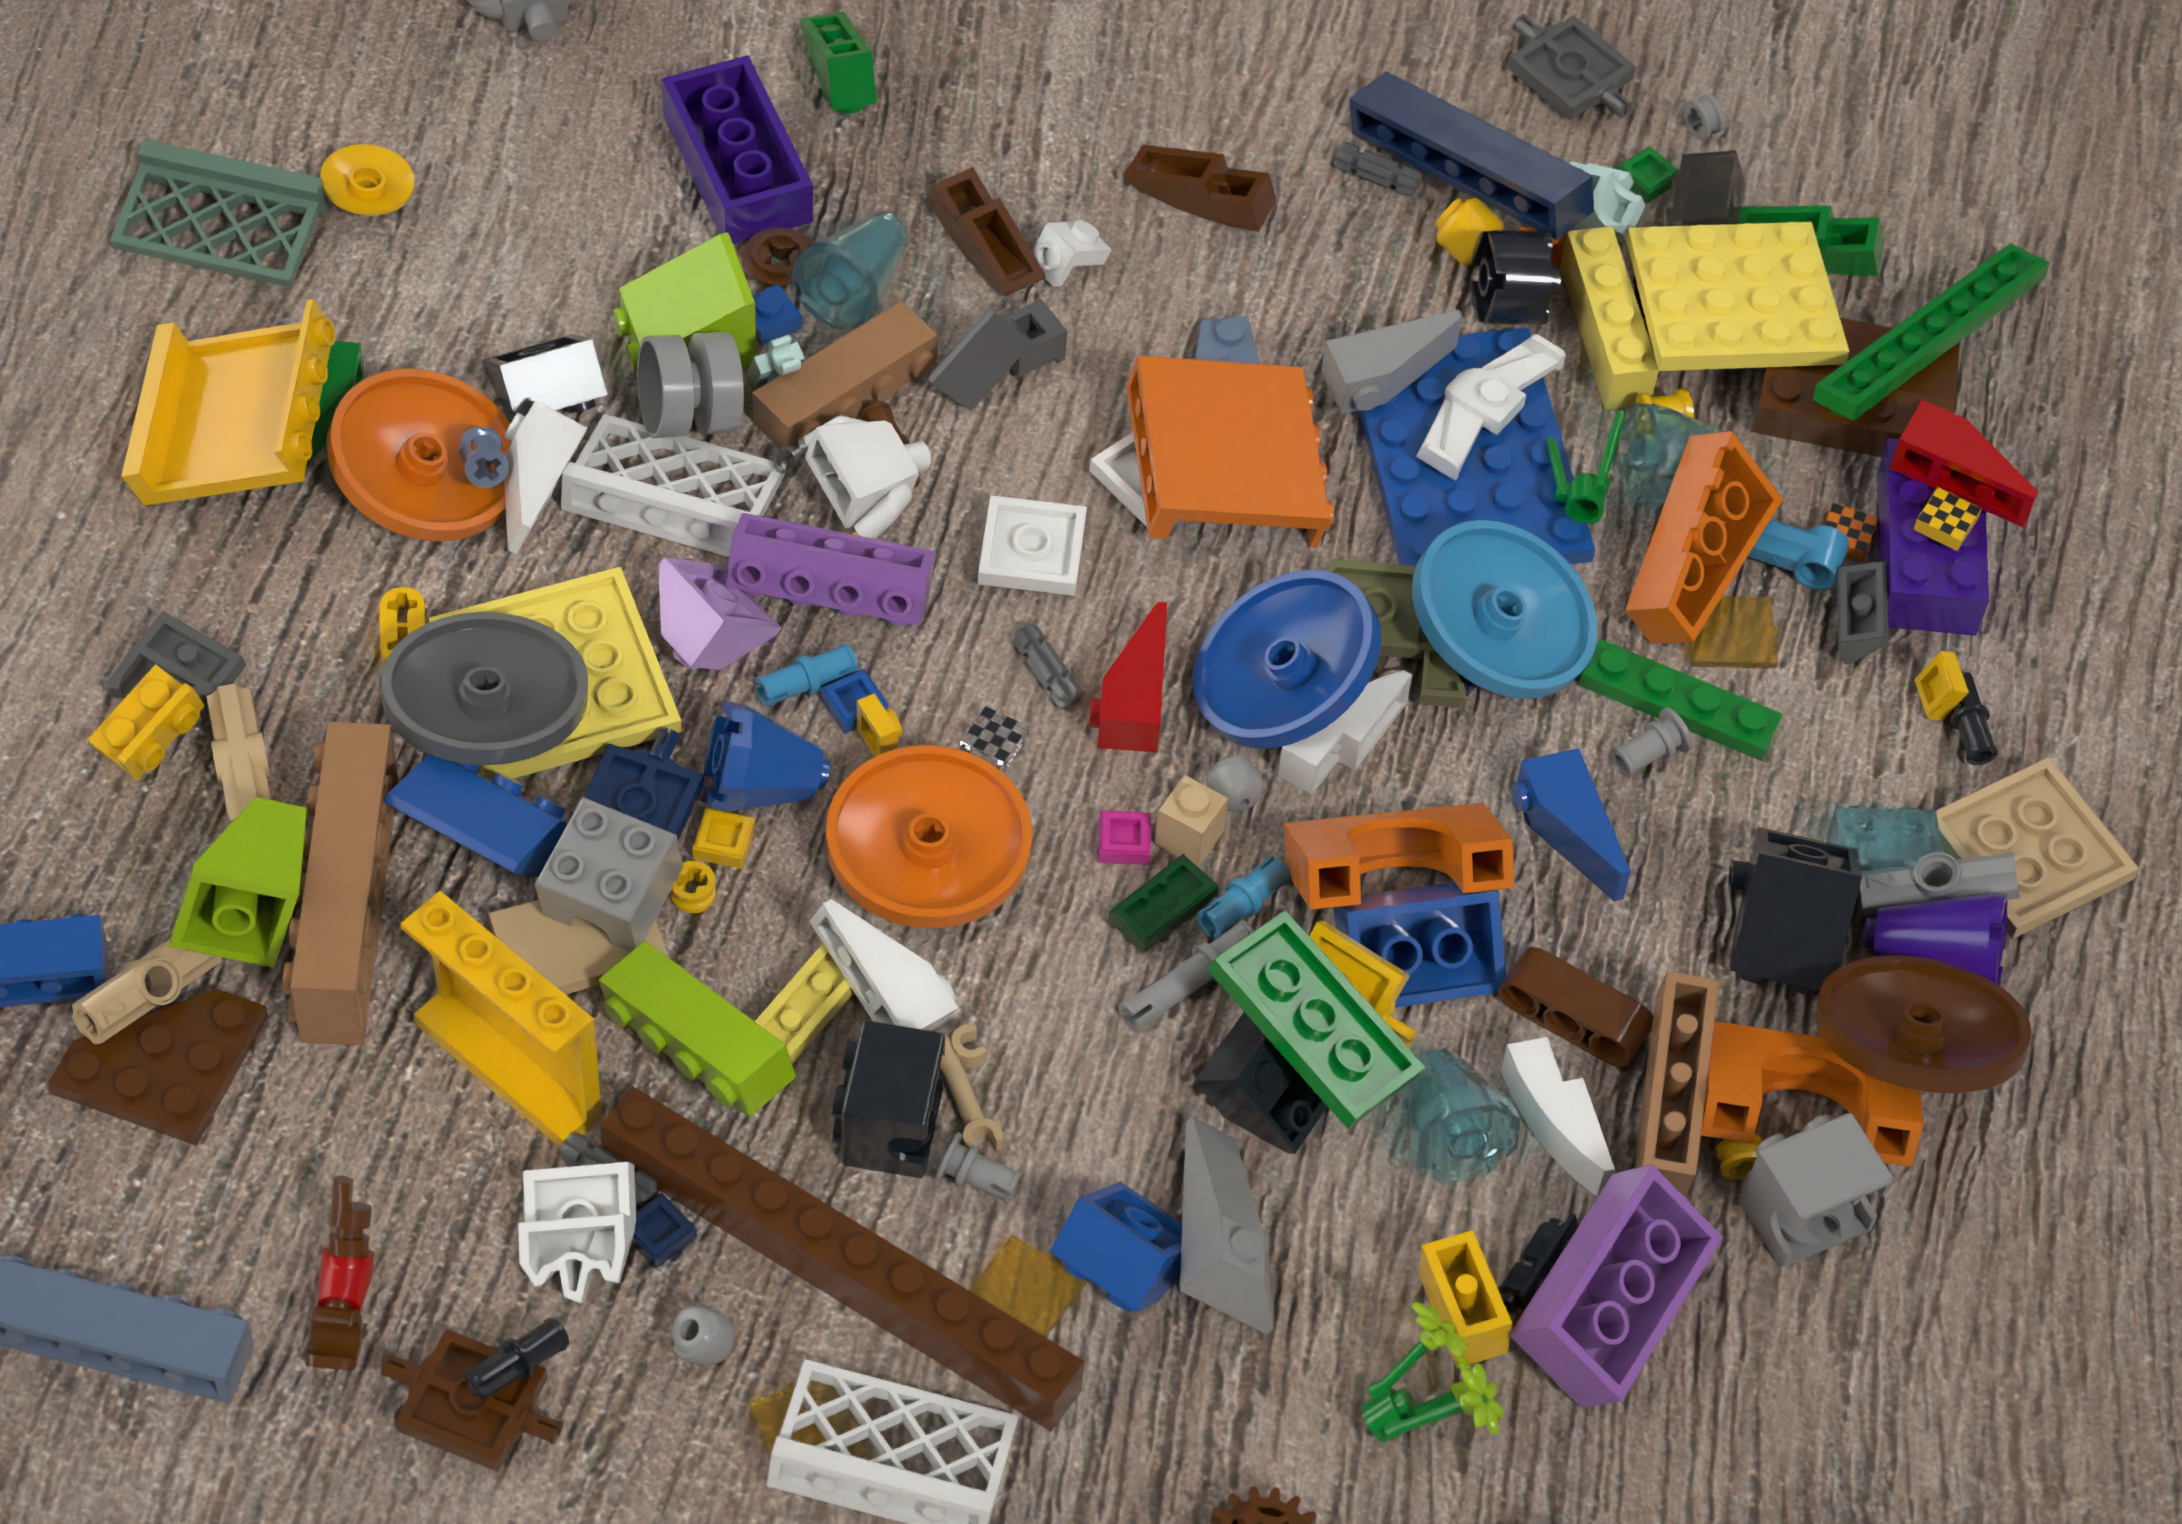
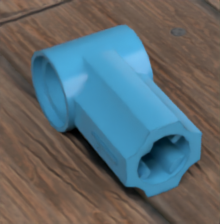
M1771 519L1747 557L1794 571L1796 579L1810 589L1828 590L1837 581V567H1842L1849 548V541L1846 535L1831 526L1820 525L1806 531Z

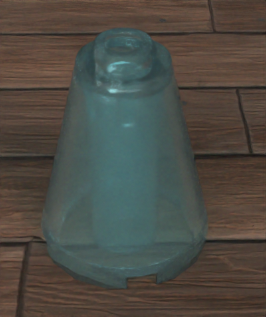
M878 212L807 247L794 261L791 275L793 285L798 281L803 293L799 297L803 306L817 320L832 328L843 329L845 325H856L855 328H858L866 323L876 312L908 245L909 236L903 223L889 213Z

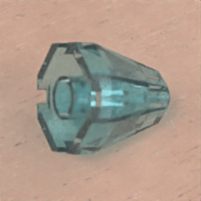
M1636 402L1623 423L1620 436L1621 441H1629L1628 452L1619 453L1617 463L1625 498L1636 500L1640 503H1664L1689 436L1725 431L1668 407L1653 403Z
M1444 1048L1423 1053L1418 1059L1426 1068L1418 1078L1408 1084L1410 1156L1416 1170L1425 1175L1427 1170L1431 1171L1435 1180L1444 1185L1488 1175L1497 1167L1494 1158L1504 1150L1506 1157H1508L1518 1149L1521 1118L1514 1103L1459 1055Z

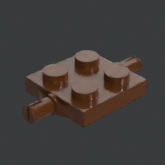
M448 1329L445 1330L434 1352L426 1357L420 1365L397 1357L392 1353L386 1357L387 1361H384L382 1365L381 1376H386L409 1385L408 1399L395 1421L398 1432L497 1472L500 1470L513 1443L525 1432L555 1444L558 1440L557 1436L561 1434L563 1422L534 1411L535 1402L548 1379L547 1369L539 1365L534 1368V1374L527 1380L518 1378L487 1399L473 1396L465 1380L467 1371L500 1350Z

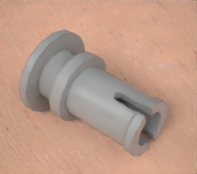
M1668 707L1660 711L1659 715L1661 722L1652 721L1646 725L1645 732L1622 746L1613 749V760L1622 774L1630 777L1634 775L1633 773L1661 756L1664 758L1671 757L1676 753V748L1684 753L1693 749L1690 732L1674 710Z
M957 1132L942 1152L935 1180L941 1183L944 1176L948 1174L956 1178L955 1184L961 1187L964 1183L970 1184L1008 1204L1022 1172L1019 1170L1015 1171L979 1154L980 1148L972 1145L970 1149L960 1145L963 1134Z

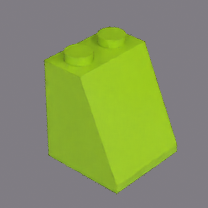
M728 232L711 238L619 288L620 308L613 309L614 321L619 336L628 337L630 344H626V352L632 372H637L639 348L642 339L646 336L678 334L683 338L688 350L690 339L695 333L727 331L731 333L736 342L742 367L750 366L753 358L756 356L755 301Z
M254 797L193 864L172 931L169 947L272 968L275 967L299 896L307 807L260 797Z

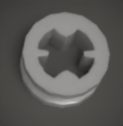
M1705 94L1698 101L1691 100L1684 105V120L1690 133L1695 138L1703 140L1708 138L1711 133L1717 134L1724 130L1726 124L1725 114L1720 102L1713 95Z

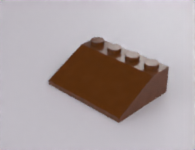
M1840 318L1849 348L1847 362L1893 328ZM1960 342L1854 421L1847 417L1838 416L1831 412L1829 408L1813 401L1816 384L1842 365L1763 367L1751 432L1882 458L1887 439H1900L1921 400L1954 413Z

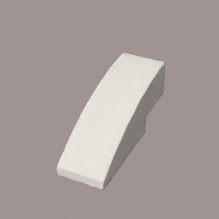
M1402 670L1369 682L1350 708L1329 726L1304 740L1283 746L1278 776L1312 795L1338 761L1356 770L1407 704L1412 674Z
M1548 1037L1507 1044L1501 1074L1511 1098L1527 1126L1546 1151L1576 1181L1598 1197L1612 1174H1614L1615 1168L1584 1079L1579 1078L1563 1082Z

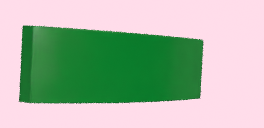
M1831 205L1740 207L1737 224L1812 222L1826 273L1847 276H1879L1884 248L1880 217L1834 218Z

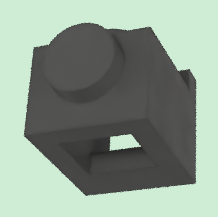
M1042 299L1007 315V317L1013 319L1032 341L1031 346L1011 367L1018 378L1053 360L1057 364L1065 360L1067 330Z

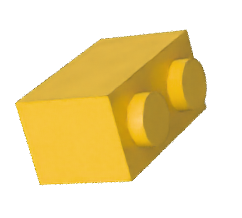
M1467 1231L1422 1245L1419 1268L1420 1280L1430 1304L1437 1309L1442 1322H1452L1455 1326L1454 1333H1457L1467 1343V1351L1463 1352V1356L1469 1364L1507 1354L1509 1351V1334L1511 1333L1512 1322L1474 1231ZM1450 1351L1456 1368H1460L1456 1356Z

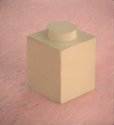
M1184 775L1158 810L1155 845L1178 857L1184 854L1199 867L1224 833L1229 798Z

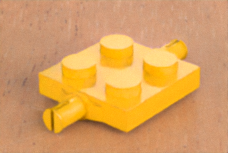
M1325 921L1317 922L1309 937L1405 1045L1410 1048L1414 1042L1411 1039L1417 1037L1418 1031L1393 1017L1396 1000L1410 975Z

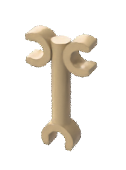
M975 1024L961 1025L954 1031L952 1039L945 1037V1055L942 1056L940 1068L965 1125L962 1146L970 1149L972 1145L976 1146L974 1141L976 1138L987 1137L991 1140L995 1151L1002 1150L1003 1131L995 1121L984 1118L964 1071V1068L974 1069L982 1066L986 1062L987 1051L985 1046L972 1050L964 1048L963 1044L977 1040V1028Z

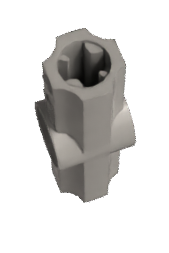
M1933 852L1920 858L1916 865L1861 871L1860 892L1864 917L1877 916L1878 909L1882 907L1991 893L2007 894L2006 900L2020 898L2014 852L1956 860L1944 852ZM1937 883H1946V885L1941 887H1932V885Z

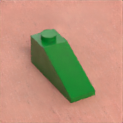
M842 11L800 18L801 30L823 97L832 111L838 110L840 113L852 114L863 111L866 105L877 104L872 51L846 14Z

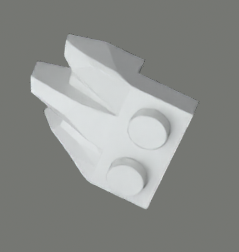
M620 1162L523 1171L525 1222L518 1223L519 1264L533 1285L537 1287L544 1284L555 1272L559 1271L564 1297L579 1303H585L594 1270H600L604 1280L620 1283L636 1223L634 1164Z

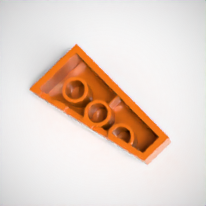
M1733 431L1690 435L1625 609L1651 644L1695 641L1783 501V498Z

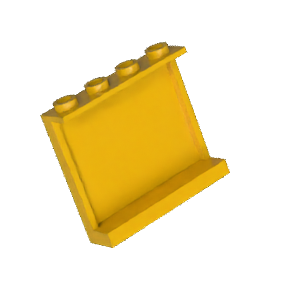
M309 299L306 301L303 320L299 323L191 341L186 339L175 322L157 325L121 475L142 504L148 506L302 482L307 460L312 455L311 441L315 422L320 417L319 402L323 383L328 378L327 363L330 349L336 339L335 328L331 319L324 315L314 299Z
M438 891L400 923L401 929L429 951L433 957L437 994L413 1014L415 1025L559 1148H561L563 1142L572 1132H579L583 1135L602 1118L595 1023L591 1015L441 891Z

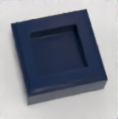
M661 1193L636 1212L635 1230L631 1245L656 1270L697 1238V1228Z

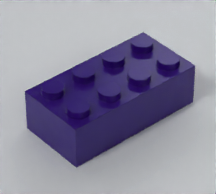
M749 55L661 78L663 117L719 234L728 232L734 245L748 241L758 232L767 229H791L813 223V184Z
M1888 438L1877 471L1878 562L1886 561L1888 627L1977 636L1989 603L1986 511L1981 510L1977 522L1958 551L1913 530L1917 518L1936 489L1890 469L1899 439Z

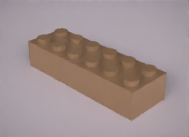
M328 722L325 742H317L315 748V772L321 773L319 785H311L309 790V815L315 817L313 828H305L303 859L308 860L307 873L301 872L297 904H302L300 917H292L290 923V948L296 949L294 963L286 962L284 966L283 992L290 995L288 1018L289 1022H297L301 1043L365 1046L395 808L384 801L388 793L399 781L391 724Z

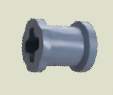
M475 426L466 430L460 437L458 447L459 455L465 462V474L468 480L481 488H490L500 484L509 472L508 459L504 452L501 451V438L490 427ZM472 441H475L477 447L475 450H473ZM492 463L494 464V467H495V472H494V473H492V470H491V467H490V464H492Z

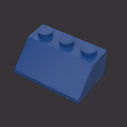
M430 754L388 793L384 802L514 873L539 877L569 822V819L563 817L567 808L542 795H538L536 801H533L520 794L524 785L504 774L496 772L492 779L478 771L480 765L447 761Z
M1455 882L1361 895V904L1333 907L1336 929L1410 975L1396 1000L1395 1008L1498 993V988L1506 978L1498 890L1463 893Z

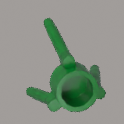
M1618 410L1615 415L1597 475L1582 473L1576 476L1570 484L1567 483L1556 440L1554 437H1549L1546 440L1557 486L1555 499L1558 502L1566 503L1565 512L1572 521L1580 524L1598 523L1603 516L1605 499L1611 484L1608 474L1625 419V412L1623 410Z

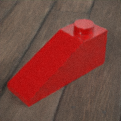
M1921 400L1902 433L1890 466L1891 470L1934 489L1939 487L1982 508V510L2022 528L2028 522L2038 495V491L1967 419L1924 400Z
M1158 601L1103 677L1101 698H1091L1089 728H1099L1097 748L1156 753L1158 751L1168 602Z

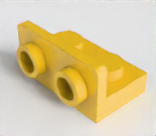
M155 664L87 741L95 750L137 782L145 772L154 770L161 763L166 749L179 734H184L193 728L199 719L200 711L205 705L191 686L187 683L182 685Z

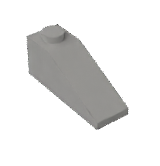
M1455 310L1326 341L1321 372L1340 413L1345 414L1357 410L1366 411L1378 405L1386 404L1457 347L1462 315L1460 311Z

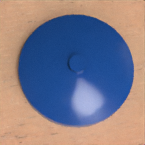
M1323 570L1295 571L1259 584L1227 608L1212 626L1203 641L1193 674L1194 695L1200 711L1220 735L1235 744L1249 748L1266 749L1282 747L1299 742L1318 733L1350 708L1371 679L1381 648V626L1378 615L1370 601L1352 581L1333 572Z

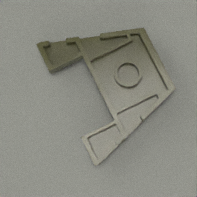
M1332 559L1326 571L1339 574L1352 581L1370 601L1378 615L1381 626V648L1379 655L1424 660L1420 704L1465 708L1466 690L1464 683L1461 682L1459 673L1436 652L1417 619L1412 598V581L1416 566Z

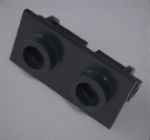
M1571 1213L1565 1223L1557 1218H1550L1548 1222L1540 1223L1534 1236L1522 1252L1524 1261L1534 1263L1535 1266L1516 1262L1504 1282L1498 1288L1508 1312H1516L1518 1308L1526 1310L1580 1226L1575 1214Z

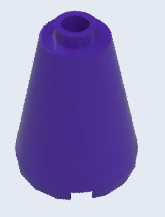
M1991 893L1879 908L1876 918H1867L1865 948L1874 949V957L1905 955L1940 960L1978 973L2001 986L2003 973L2001 961L2003 950H2005L2007 932V894Z

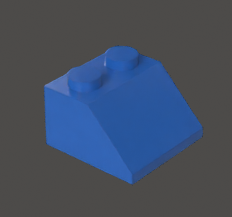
M1120 1181L1079 1197L1049 1252L1063 1261L1062 1266L1069 1274L1081 1280H1091L1107 1291L1106 1297L1114 1305L1127 1311L1134 1310L1139 1312L1158 1303L1180 1277L1182 1223Z

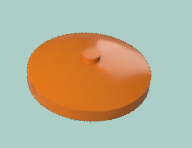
M406 368L384 371L356 384L340 401L327 434L328 463L334 479L343 494L361 513L380 526L403 536L419 540H460L488 529L506 512L504 480L490 488L477 487L468 480L465 474V462L458 452L460 437L466 430L472 427H490L501 438V451L506 455L512 443L504 438L510 423L489 398L477 389L454 377L423 369ZM472 441L473 450L477 449L475 441ZM492 463V464H490V467H491L492 473H494V472H495V467H494V464Z
M908 746L882 753L868 760L843 781L832 799L827 815L826 850L836 879L850 897L863 908L885 920L905 926L946 928L966 924L989 914L1014 893L1028 868L1033 836L1032 822L1026 802L1019 790L1003 772L986 760L971 753L945 746Z

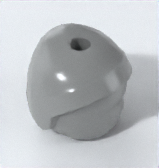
M1238 754L1218 761L1209 771L1206 785L1229 798L1227 811H1243L1251 808L1258 802L1262 793L1263 781L1252 762L1245 755Z
M702 1305L683 1309L676 1316L671 1330L674 1342L673 1350L681 1359L696 1365H713L722 1362L730 1355L734 1345V1329L729 1319L719 1309L711 1310Z

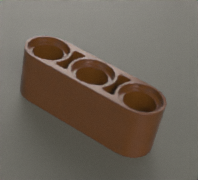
M1526 948L1498 988V995L1508 1008L1598 1059L1616 1067H1625L1630 1063L1652 1030L1653 1015L1643 1004L1540 948Z

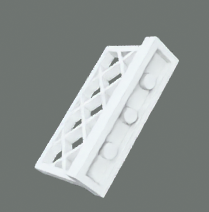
M603 414L575 463L568 462L562 473L561 510L730 557L732 535L742 512L764 516L785 474L777 472L773 461L686 436L652 438L643 424ZM611 433L628 438L630 442L610 448L605 439ZM665 448L674 451L676 455L655 460L650 451ZM639 454L645 463L624 469L619 460ZM711 461L720 464L722 468L701 473L696 464ZM608 463L613 473L592 467ZM781 463V467L785 469L786 464ZM685 467L691 476L670 482L665 472ZM754 473L768 477L767 481L747 486L742 476ZM654 476L659 486L637 480ZM730 480L736 490L716 495L710 485ZM699 489L705 498L701 499L683 493ZM745 502L751 511L747 512L729 506Z
M804 1359L780 1435L777 1436L771 1453L766 1486L907 1524H990L1019 1416ZM810 1381L834 1386L840 1397L817 1406L807 1391ZM876 1397L887 1400L894 1411L872 1421L860 1403ZM803 1405L807 1412L800 1414ZM849 1408L860 1426L838 1436L826 1418ZM926 1411L937 1413L943 1417L948 1426L926 1435L914 1417ZM902 1422L914 1441L892 1450L880 1432ZM815 1423L826 1439V1442L813 1446L791 1439L795 1431ZM982 1425L1001 1430L1003 1433L1000 1441L979 1449L968 1431ZM956 1437L968 1455L946 1465L934 1446ZM869 1438L881 1456L870 1461L851 1456L846 1447ZM923 1452L935 1470L925 1475L906 1471L900 1461ZM995 1458L992 1467L988 1460ZM977 1466L988 1482L986 1492L960 1485L955 1475Z

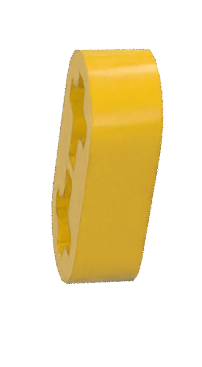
M393 588L381 598L379 606L380 650L383 666L389 654L402 639L427 624L423 596L413 588ZM399 608H409L407 623L398 622Z

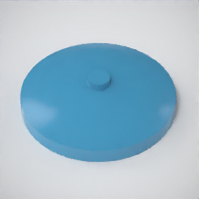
M1490 520L1467 521L1443 531L1433 540L1420 557L1412 581V598L1417 619L1436 652L1455 671L1472 683L1507 697L1520 699L1542 698L1553 695L1570 685L1590 662L1595 651L1598 634L1596 612L1592 599L1574 568L1559 552L1542 539L1526 530L1502 522Z

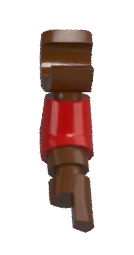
M344 1175L335 1176L333 1179L330 1225L336 1228V1232L329 1234V1245L322 1249L317 1306H315L310 1320L311 1335L306 1352L305 1366L355 1370L360 1356L363 1335V1320L360 1311L373 1274L374 1252L369 1249V1235L364 1233V1229L370 1228L372 1206L365 1203L352 1202L354 1179Z

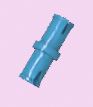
M844 643L835 649L811 658L807 655H802L793 660V665L764 676L756 677L755 689L762 704L768 708L775 703L801 693H805L808 696L818 693L820 686L857 672L858 662L852 648Z
M1270 855L1244 878L1237 877L1226 885V892L1197 913V922L1202 931L1207 936H1214V939H1217L1244 916H1254L1261 910L1264 900L1280 887L1290 882L1291 875L1288 867L1278 857L1274 859Z

